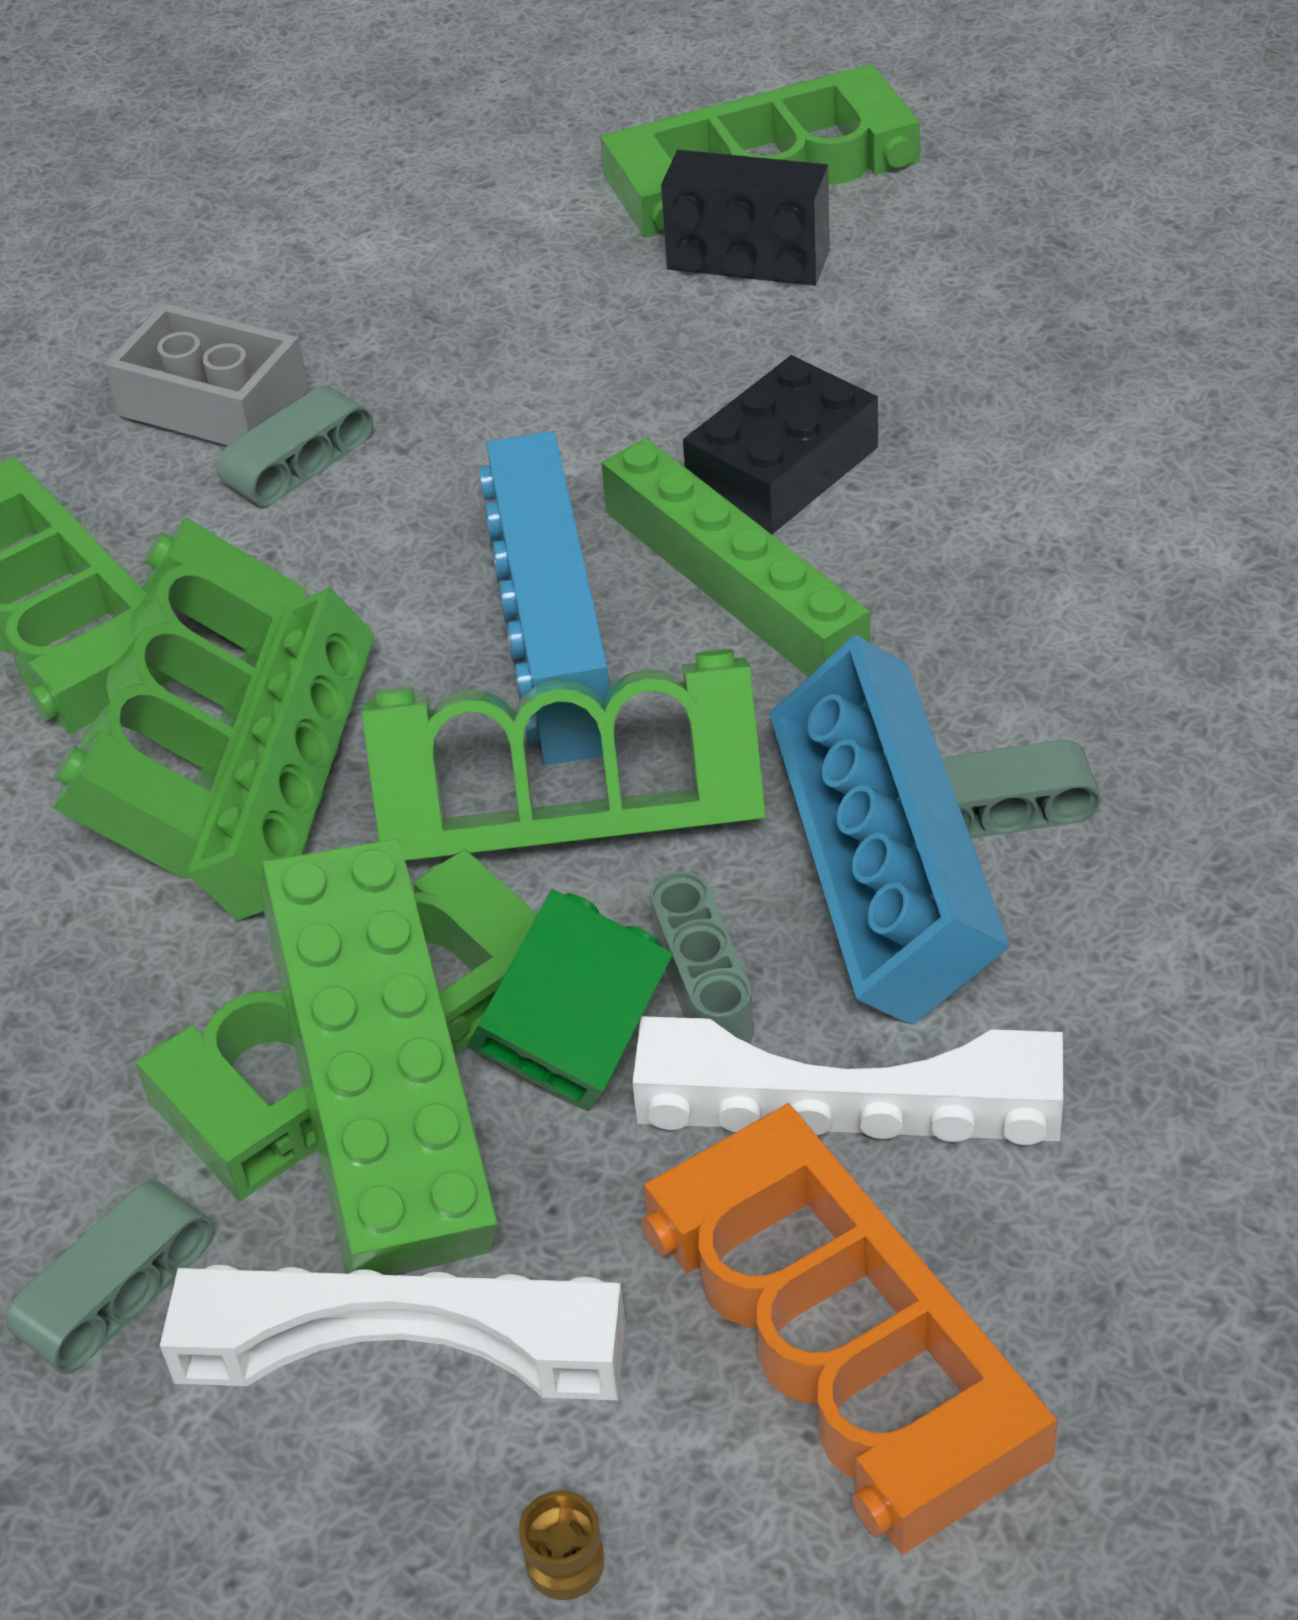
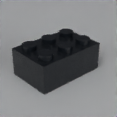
M677 149L661 183L667 270L817 285L830 251L828 164Z
M790 355L683 438L684 466L773 535L878 448V396Z

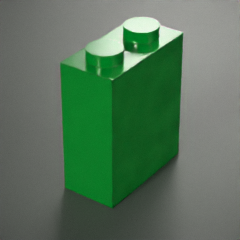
M551 888L473 1033L467 1048L586 1111H590L603 1093L673 953L659 946L658 940L649 932L635 926L623 927L599 914L598 908L586 898L571 893L564 895Z

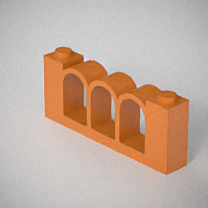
M790 1103L785 1104L643 1184L647 1215L641 1218V1225L653 1249L661 1257L670 1253L686 1274L700 1267L702 1289L710 1306L726 1320L746 1327H757L759 1363L767 1380L787 1397L807 1404H818L819 1441L828 1460L846 1476L855 1479L856 1493L852 1495V1503L857 1515L873 1536L879 1537L885 1533L901 1555H904L1054 1459L1058 1420ZM806 1205L809 1206L835 1238L784 1269L768 1275L748 1276L731 1270L721 1261L735 1246ZM864 1276L870 1280L897 1313L847 1344L827 1352H807L791 1346L778 1335L780 1330L792 1319ZM926 1350L961 1391L958 1395L908 1426L892 1432H869L855 1427L839 1412L840 1406L852 1395Z

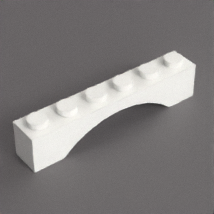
M641 1016L633 1076L637 1124H653L666 1130L681 1129L685 1126L723 1127L726 1130L737 1132L785 1104L790 1103L816 1135L826 1132L865 1133L870 1137L878 1139H888L897 1135L936 1136L941 1140L949 1142H959L969 1138L1008 1139L1020 1145H1032L1041 1141H1060L1063 1110V1032L991 1029L964 1046L927 1060L887 1068L843 1069L804 1064L770 1054L736 1038L711 1019Z
M212 1265L205 1269L178 1268L160 1348L174 1384L248 1386L283 1365L321 1350L364 1341L410 1340L442 1344L481 1356L519 1377L543 1398L618 1400L626 1321L621 1283L603 1282L592 1277H577L570 1281L530 1280L513 1274L502 1275L492 1279L462 1278L443 1272H431L423 1276L383 1275L372 1270H356L349 1274L311 1273L296 1267H286L277 1271L237 1270L226 1265Z

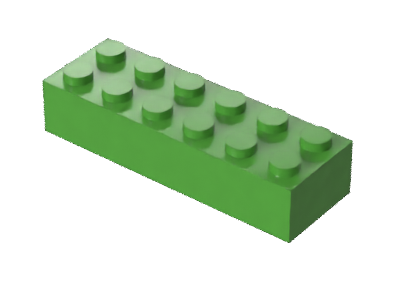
M400 838L262 861V905L345 1273L349 1274L356 1270H372L383 1275H392L490 1253L498 1223Z

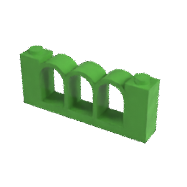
M873 64L600 135L604 177L644 238L664 233L661 183L677 149L828 164L829 185L855 180L861 177L868 169L874 175L920 163V121ZM836 126L843 134V137L822 138L809 133ZM774 143L781 153L764 156L754 155L744 150Z
M13 456L0 463V550L31 534H34V536L0 552V650L12 652L19 675L24 685L30 688L29 696L39 715L45 721L54 718L71 735L91 724L109 703L106 690L108 672L133 643L134 640L130 630L132 613L148 593L142 590L143 588ZM69 573L73 575L31 598L12 603ZM107 614L113 617L70 641L55 646H48ZM147 666L148 671L159 685L162 686L173 680L172 677Z
M185 517L170 536L161 532L145 556L144 563L151 566L142 590L148 592V595L132 613L130 630L134 641L108 672L106 690L109 703L83 733L81 749L72 746L62 759L55 773L54 779L62 783V786L52 808L183 879H189L190 877L187 875L188 868L286 606L304 599L307 589ZM172 609L184 613L244 648L242 658H237L192 632L178 620ZM147 666L163 672L224 707L220 719L214 718L167 691L155 681ZM122 727L144 735L201 767L197 782H192L141 753L131 745L124 735Z
M732 649L703 651L695 654L696 663L682 664L684 682L682 679L664 670L642 669L624 675L609 688L603 701L593 689L577 681L554 679L536 685L521 698L515 711L504 699L488 691L467 689L448 695L431 711L429 694L414 696L413 687L411 686L375 691L376 700L365 701L361 713L379 841L400 838L406 861L456 855L464 849L469 853L766 818L750 665L745 657L734 658V651ZM646 691L664 692L676 698L686 709L695 789L621 797L614 725L621 706L632 696ZM554 702H570L586 709L596 720L601 735L608 799L542 807L532 806L524 730L531 716L541 707ZM466 712L483 713L495 719L506 731L511 746L518 809L445 818L435 741L440 727L451 717Z
M466 849L442 864L433 866L425 875L413 882L414 897L426 943L444 947L471 970L470 973L439 993L454 1054L467 1047L537 916L533 909ZM261 991L246 993L230 1000L211 1016L203 1035L192 1024L172 1038L160 1042L149 1053L135 1061L148 1102L238 1202L317 1149L303 1084L269 1106L232 1067L234 1061L242 1053L256 1045L280 1042L294 1046L283 994L277 992Z

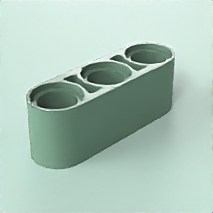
M322 385L229 444L219 458L217 465L218 476L221 481L261 507H269L364 444L373 427V416L367 408L331 386Z
M1056 740L942 758L971 839L1083 822L1092 817L1101 804L1100 792L1085 751L1077 742L1071 740Z
M685 871L671 872L660 877L653 884L650 891L654 937L658 940L659 946L673 953L665 969L684 1017L711 1019L736 1038L751 1044L754 1030L750 983L708 884L695 873Z
M151 1180L142 1183L15 1297L7 1313V1329L58 1372L69 1374L79 1370L175 1280L178 1268H188L205 1252L213 1233L212 1222L161 1182Z

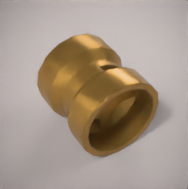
M567 1490L550 1491L536 1497L525 1508L519 1521V1538L521 1548L525 1554L527 1575L532 1586L544 1596L556 1600L578 1598L588 1593L599 1582L604 1570V1551L600 1540L598 1516L589 1501L580 1494ZM573 1551L576 1552L575 1554L564 1558L565 1556L571 1554Z

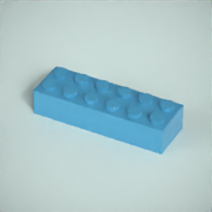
M555 431L486 441L489 465L479 466L478 468L484 501H495L485 504V516L490 545L493 544L492 554L497 582H500L499 591L504 620L516 619V621H510L506 625L512 661L524 659V663H517L514 666L519 700L536 685L560 679L577 681L593 689L603 701L610 688L608 667ZM554 702L545 705L531 716L525 727L527 743H540L544 766L603 756L601 735L596 720L586 709L574 703Z
M855 634L770 711L769 715L856 999L904 1022L915 1024L1010 948L908 664Z

